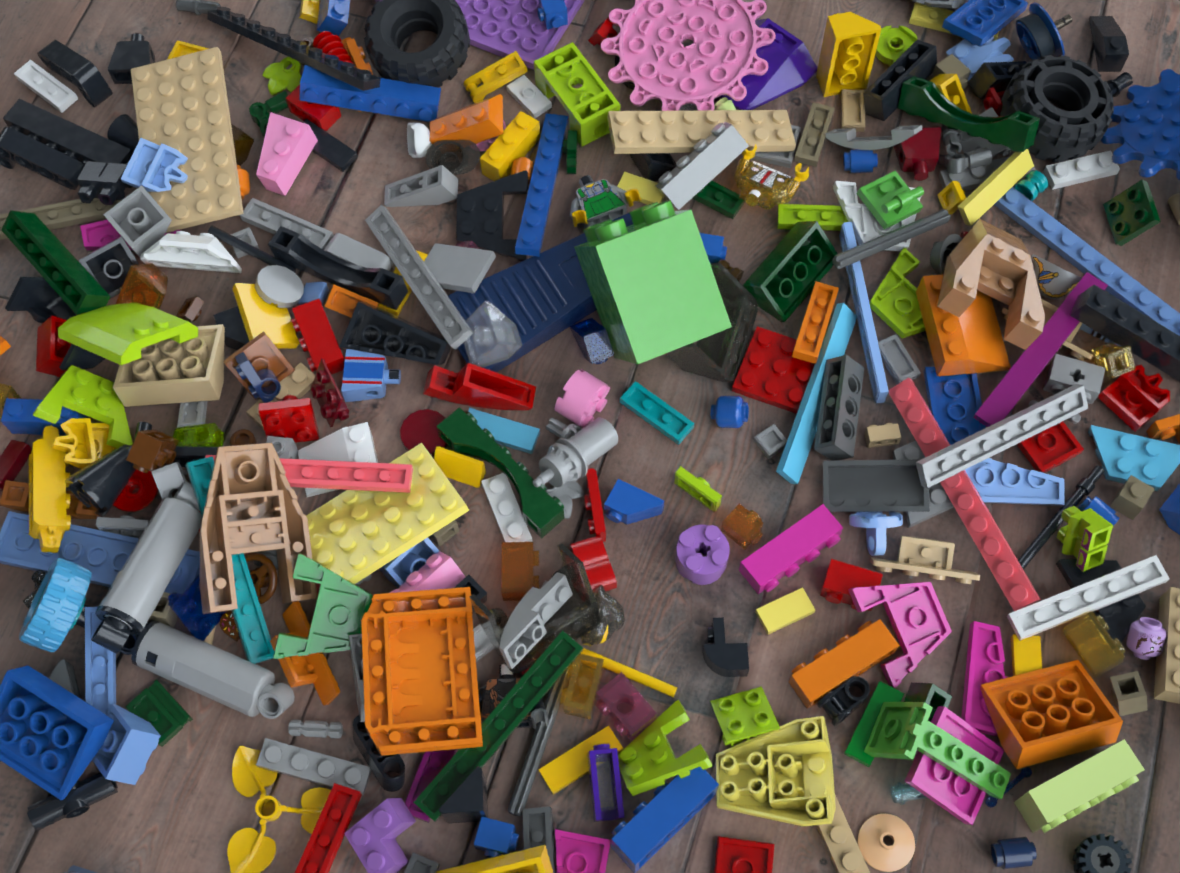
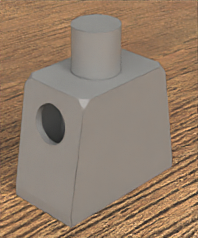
M178 462L151 471L162 500L167 497L173 498L172 492L179 489L182 483L186 481L181 465Z

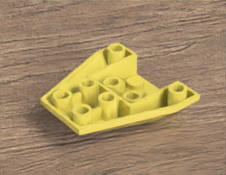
M824 716L796 719L780 726L778 730L761 734L717 753L716 782L719 784L716 792L717 807L799 826L832 824L836 809L833 763Z

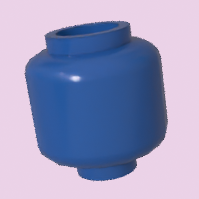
M720 396L717 398L716 403L711 405V419H715L716 424L720 428H740L744 422L748 421V403L744 402L741 396Z

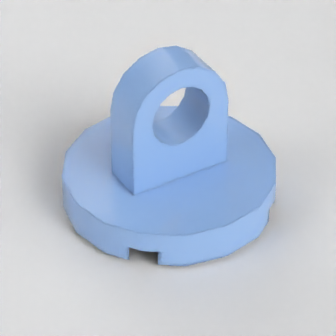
M856 512L849 515V525L866 528L868 552L871 556L884 555L886 551V528L903 525V515L898 512H890L889 516H886L883 512Z

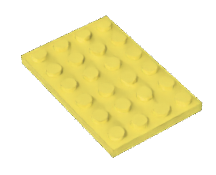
M422 443L390 462V464H411L413 466L410 493L346 490L306 515L312 559L356 584L469 511L463 499Z

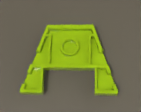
M906 248L902 249L869 302L870 308L902 339L926 331L916 295L917 288L905 278L906 275L918 267L920 261Z
M73 365L70 366L33 412V416L56 424L60 419L63 406L108 424L107 445L115 448L123 445H133L124 405L113 389L114 382Z
M679 699L618 754L619 768L627 789L632 796L665 785V779L679 775L680 778H684L690 775L689 770L697 767L705 770L713 766L701 744L676 759L666 735L690 720Z

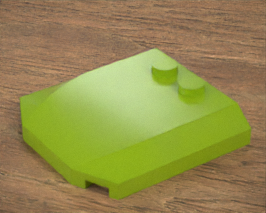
M137 302L107 305L71 317L58 328V338L119 365L140 359L141 348L160 341L172 339L180 344L198 337V327L192 323Z

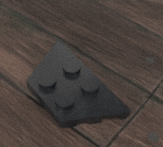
M1060 559L1056 563L1071 589L1122 569L1117 560H1104L1103 564L1084 572L1076 566L1077 559ZM1136 594L1087 615L1110 652H1114L1128 634L1130 625L1137 621L1146 605L1139 594Z

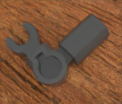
M985 147L965 152L964 155L939 154L937 164L944 165L948 169V173L957 174L964 172L966 167L972 169L991 164L992 153L990 149Z

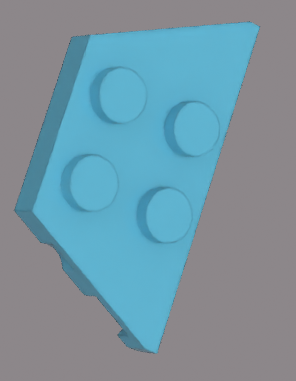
M1091 425L1088 429V434L1090 437H1093L1097 447L1095 452L1098 460L1102 463L1106 480L1125 483L1130 475L1155 488L1154 491H1158L1180 464V445Z

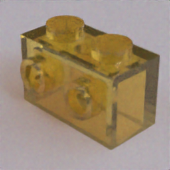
M1090 611L1065 626L1063 634L1093 677L1097 678L1123 663L1125 658L1123 653L1126 651L1117 638L1112 639L1107 632L1109 627L1102 616L1096 617L1093 611Z
M580 654L575 659V662L569 666L567 678H570L568 688H563L560 704H563L565 714L591 720L604 670V659Z

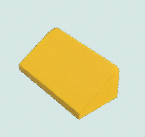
M440 446L436 447L434 460L447 478L476 488L481 486V481L486 474L483 461Z

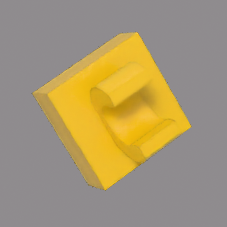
M958 181L950 182L937 194L942 208L951 215L958 210V206L966 199L965 191Z

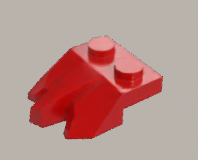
M1142 364L1129 368L1098 395V398L1135 432L1150 421L1170 401L1171 393L1168 389L1158 387L1163 381L1159 373L1151 376L1145 375V368Z

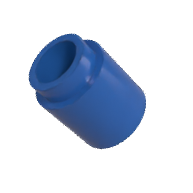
M857 149L844 152V171L868 173L873 172V168L878 165L877 153H873V150Z
M1088 496L1078 507L1081 511L1091 508L1113 526L1119 520V517L1115 515L1116 511L1097 496L1092 499Z

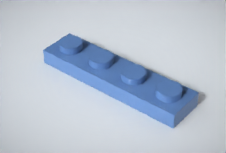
M85 607V700L88 704L106 715L111 704H116V654L91 641L93 634L102 621L95 614L98 607Z

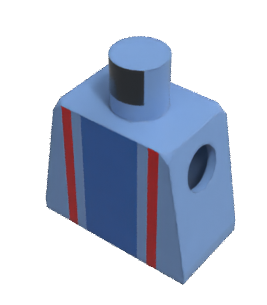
M346 349L341 388L345 402L383 398L386 395L387 384L401 383V370L388 369L385 356Z

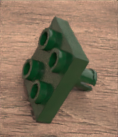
M1142 179L1103 204L1115 244L1123 246L1161 222L1149 184Z

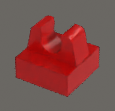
M609 17L598 25L588 39L593 46L596 44L601 46L602 41L607 37L613 38L618 35L612 27L614 24L609 20Z

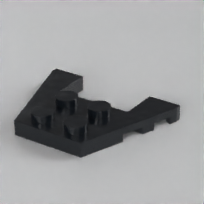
M521 171L457 194V242L478 249L493 251L499 255L512 257L519 261L526 260L527 255L515 253L517 239H503L504 195L528 194V172Z

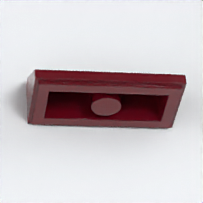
M11 440L0 456L1 491H3L6 480L14 481L28 460L29 454L32 451L29 444Z

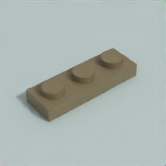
M815 102L812 103L795 154V162L817 167L826 139L825 133L828 132L834 114V107Z

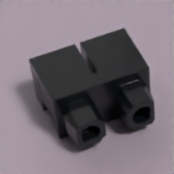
M87 161L77 179L80 185L78 195L81 202L91 203L94 198H97L104 205H112L115 200H123L125 198L124 190L133 187L121 181V177L128 164L108 163L107 165L105 162Z

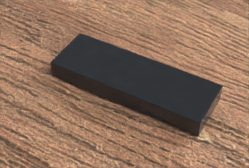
M307 118L302 122L311 127L318 140L312 152L340 171L344 172L358 158L357 152Z

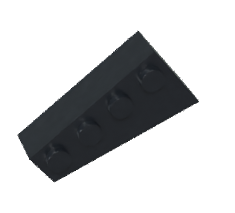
M367 302L357 303L339 346L341 348L435 365L444 364L451 349V346L444 337Z

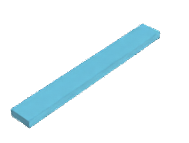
M844 303L836 305L817 362L814 365L776 470L790 484L799 483L817 432L826 360L844 355L858 317Z

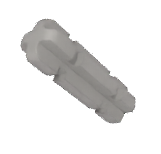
M290 720L288 733L291 736H301L303 734L305 737L326 738L328 735L330 738H341L343 725L340 722L328 724L326 721L305 720L303 723L301 720Z

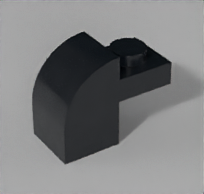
M724 617L713 618L711 627H707V641L713 644H704L702 651L705 663L718 675L724 677H747L749 672L747 643H726Z

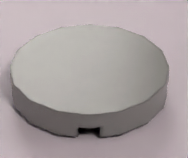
M278 265L267 266L261 269L257 275L255 289L258 295L270 305L274 303L279 308L293 307L298 304L304 293V285L301 279L286 267Z

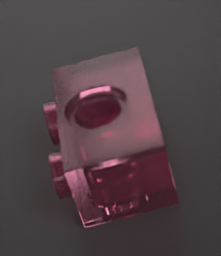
M622 672L596 692L598 701L596 706L604 716L609 714L616 722L613 725L622 737L627 735L631 741L657 719L656 711ZM621 703H628L632 710L629 713L623 714L617 710V707Z

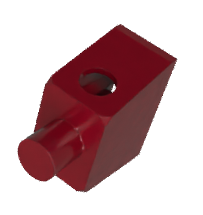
M941 127L922 128L914 136L894 145L901 170L903 172H914V179L917 181L927 179L928 172L935 170L939 158Z

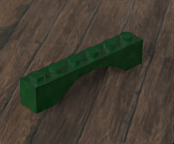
M916 76L903 82L898 109L906 111L909 115H918L926 118L929 122L944 124L949 129L967 132L969 136L987 139L992 144L1007 146L1015 152H1024L1034 144L1040 120L1038 117L1020 111L999 117H983L971 114L950 102L940 92L935 83Z
M459 407L436 426L439 437L454 452L483 459L502 471L513 483L520 496L524 522L542 539L564 519L563 503L556 496L551 497L546 492L547 489L544 485L535 487L533 485L534 479L528 475L529 471L521 462L516 463L511 458L510 451L504 445L499 446L488 429L484 428L482 430L477 425L476 418L470 412L465 413Z

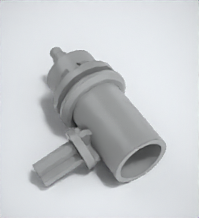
M601 417L596 418L583 429L576 424L567 426L561 421L551 418L546 429L560 439L551 445L547 455L540 459L539 468L541 474L533 480V485L539 487L549 482L555 487H561L566 482H575L579 478L584 477L588 472L590 464L618 444V435L615 428L610 422Z

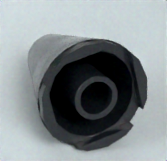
M123 446L118 447L70 475L65 480V483H71L68 487L69 490L87 508L94 506L98 509L95 512L98 516L103 517L109 512L136 471L133 468L134 464L126 460L131 450L130 446L127 448Z

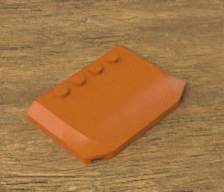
M470 587L374 594L372 603L361 620L366 730L381 756L483 747Z

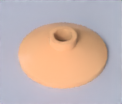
M874 815L864 822L858 833V847L867 864L876 870L883 872L900 870L913 857L915 850L913 833L910 827L895 815ZM884 836L892 838L893 844L891 846L884 844Z

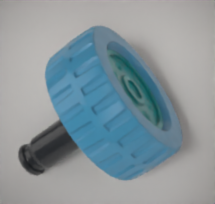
M56 558L33 598L22 624L19 639L33 647L48 652H55L74 625L85 628V607H90L85 605V596L91 581V571L76 563Z

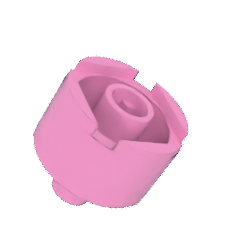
M583 369L581 371L577 370L565 384L563 399L558 397L554 410L579 427L584 428L593 421L594 413L596 411L600 413L607 403L605 397L610 387Z

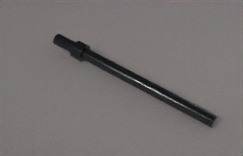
M1096 465L1086 478H1082L1075 486L1076 490L1065 502V505L1059 509L1019 557L1018 561L1023 570L1063 523L1064 520L1061 518L1063 510L1072 506L1076 507L1084 496H1088L1095 488L1094 484L1105 472L1101 466Z

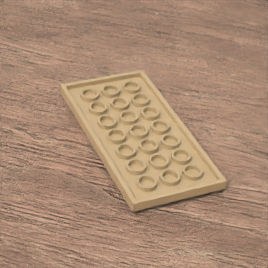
M214 47L131 69L139 140L143 138L160 146L162 143L178 150L188 158L184 165L178 166V169L188 175L187 180L183 184L170 181L171 190L148 192L172 220L166 233L244 214L220 49Z

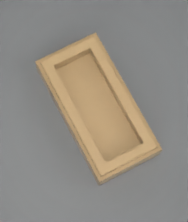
M842 89L841 129L856 128V132H864V90Z

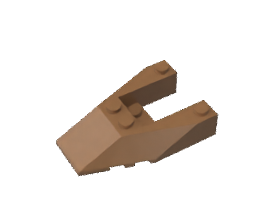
M979 219L947 257L937 307L960 317L976 299L977 290L1009 305L1004 340L1026 350L1043 332L1045 319L1031 256L1021 239Z
M272 443L217 448L200 527V592L203 614L238 609L232 555L276 550L282 603L308 601L317 598L316 583L292 577L298 553H302L312 559L308 519L299 506L298 497L285 476L286 472Z

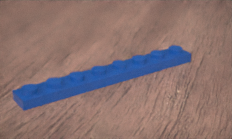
M545 115L515 246L516 254L540 256L563 150V140H565L568 127V116Z

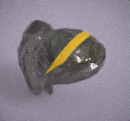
M603 585L598 586L593 592L595 603L588 612H582L583 619L578 628L582 644L589 647L608 641L615 631L623 627L625 622L623 607L605 591Z

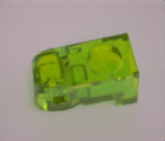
M215 423L176 428L173 431V437L179 440L176 446L223 447L224 433Z

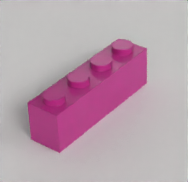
M822 504L741 561L739 571L758 595L764 590L770 592L779 584L778 580L785 575L788 578L800 569L799 565L805 561L810 563L820 555V550L826 546L832 548L841 540L840 535L843 527L825 505Z

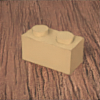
M886 423L881 426L870 425L865 431L867 447L899 444L901 434L898 423Z

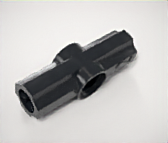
M101 772L83 781H77L65 799L60 800L52 795L27 807L28 818L34 829L40 830L63 818L77 817L90 809V805L117 793L116 781L105 779Z

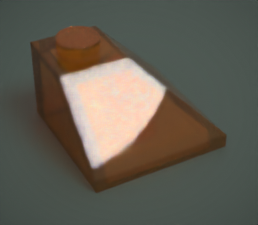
M153 263L131 265L116 304L137 302L160 309L166 295L168 276Z

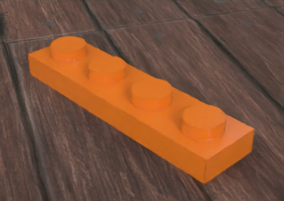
M815 282L792 357L816 364L837 297L838 287Z

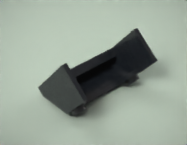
M20 277L5 307L7 311H28L33 319L39 323H44L51 316L65 320L77 316L43 277ZM71 344L59 368L61 370H68L73 365L81 369H92L106 358Z

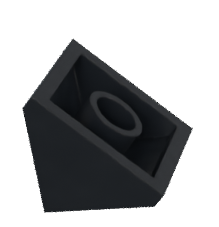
M670 153L629 154L643 178L654 182L658 181L665 172H671L677 166Z
M122 236L79 259L81 265L111 296L110 299L147 279V276Z
M479 766L475 768L439 809L448 824L479 822L481 817L488 818L487 781Z

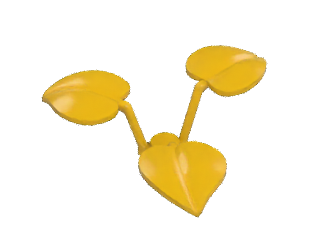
M239 746L232 764L233 784L236 790L245 797H253L259 791L261 792L260 799L255 805V811L261 818L259 822L261 829L258 833L253 828H243L231 837L227 848L230 872L261 873L272 863L276 854V843L272 838L264 836L267 821L277 820L282 812L302 814L301 825L308 833L312 834L331 790L319 787L306 791L301 797L302 808L281 805L276 798L266 795V789L264 788L271 786L275 782L278 773L256 766L260 750Z

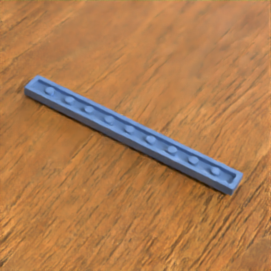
M1014 187L1009 189L994 204L1082 273L1086 274L1088 272L1107 284L1106 291L1180 336L1179 312Z

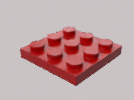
M757 326L732 386V392L797 414L815 364L792 357L797 339Z

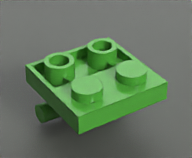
M896 171L859 188L856 193L884 230L920 212L923 208V205L917 199L924 194L923 188L918 186L910 190Z

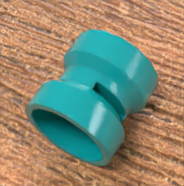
M1032 170L1025 176V180L1019 181L1014 188L1033 201L1037 198L1038 193H1042L1048 187V180L1040 171Z

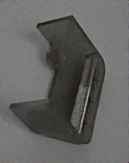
M719 262L710 265L732 327L698 340L696 345L691 343L665 355L683 371L721 382L734 381L739 372L758 313V304L756 299Z
M562 543L558 545L564 567L557 570L552 577L557 572L564 574L573 595L544 624L547 633L513 669H509L513 673H520L530 668L562 630L572 639L576 640L593 630L600 622L601 614L583 562ZM475 594L469 596L482 629L507 666L499 649L501 637L508 621L506 613L499 608L488 610Z

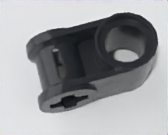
M859 676L852 677L837 689L825 695L816 705L826 711L832 719L831 723L833 726H836L866 701L870 692V686L864 678ZM852 686L859 687L863 692V696L854 697L850 694L849 688Z

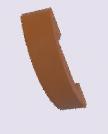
M6 480L0 498V506L29 513V483ZM66 491V493L70 494L69 509H66V515H70L71 519H97V517H101L95 514L98 510L94 506L87 508L71 491Z

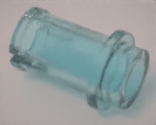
M897 782L895 786H891V796L894 803L904 805L906 801L928 799L909 784Z

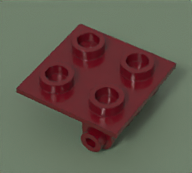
M321 359L318 370H316L315 379L311 385V394L320 405L322 417L327 419L330 427H333L335 419L344 421L349 418V409L343 401L344 399L324 359Z

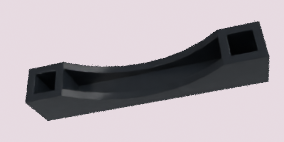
M280 226L268 244L275 258L391 309L397 310L408 293L402 276L383 268H366L344 261L321 249L301 234Z

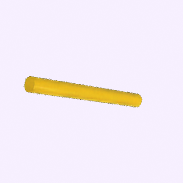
M586 648L578 656L581 659L673 698L676 694L678 687Z

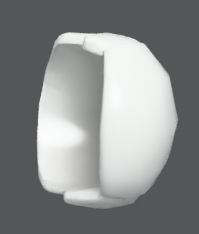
M408 123V153L412 158L425 157L432 146V143L429 141L430 130L422 123Z

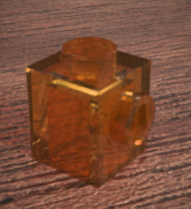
M739 503L723 520L721 531L745 550L750 544L754 546L761 539L764 522H762L761 517L755 511H749Z

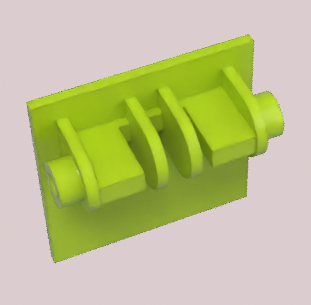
M762 686L710 701L722 730V739L725 746L730 744L733 747L734 744L743 742V739L747 741L750 740V737L754 738L757 735L780 729Z

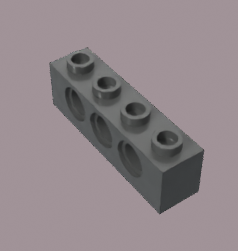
M848 355L828 359L825 366L814 450L831 461L854 457L864 367Z

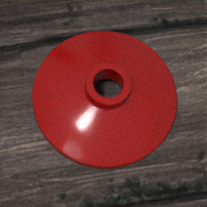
M136 469L113 505L119 510L134 512L147 507L158 493L152 472L148 471V473ZM140 488L138 492L132 494L134 489Z

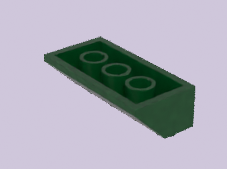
M817 221L797 222L745 281L742 287L756 306L780 322H785L813 290L815 282H820L834 265L832 259L838 253Z

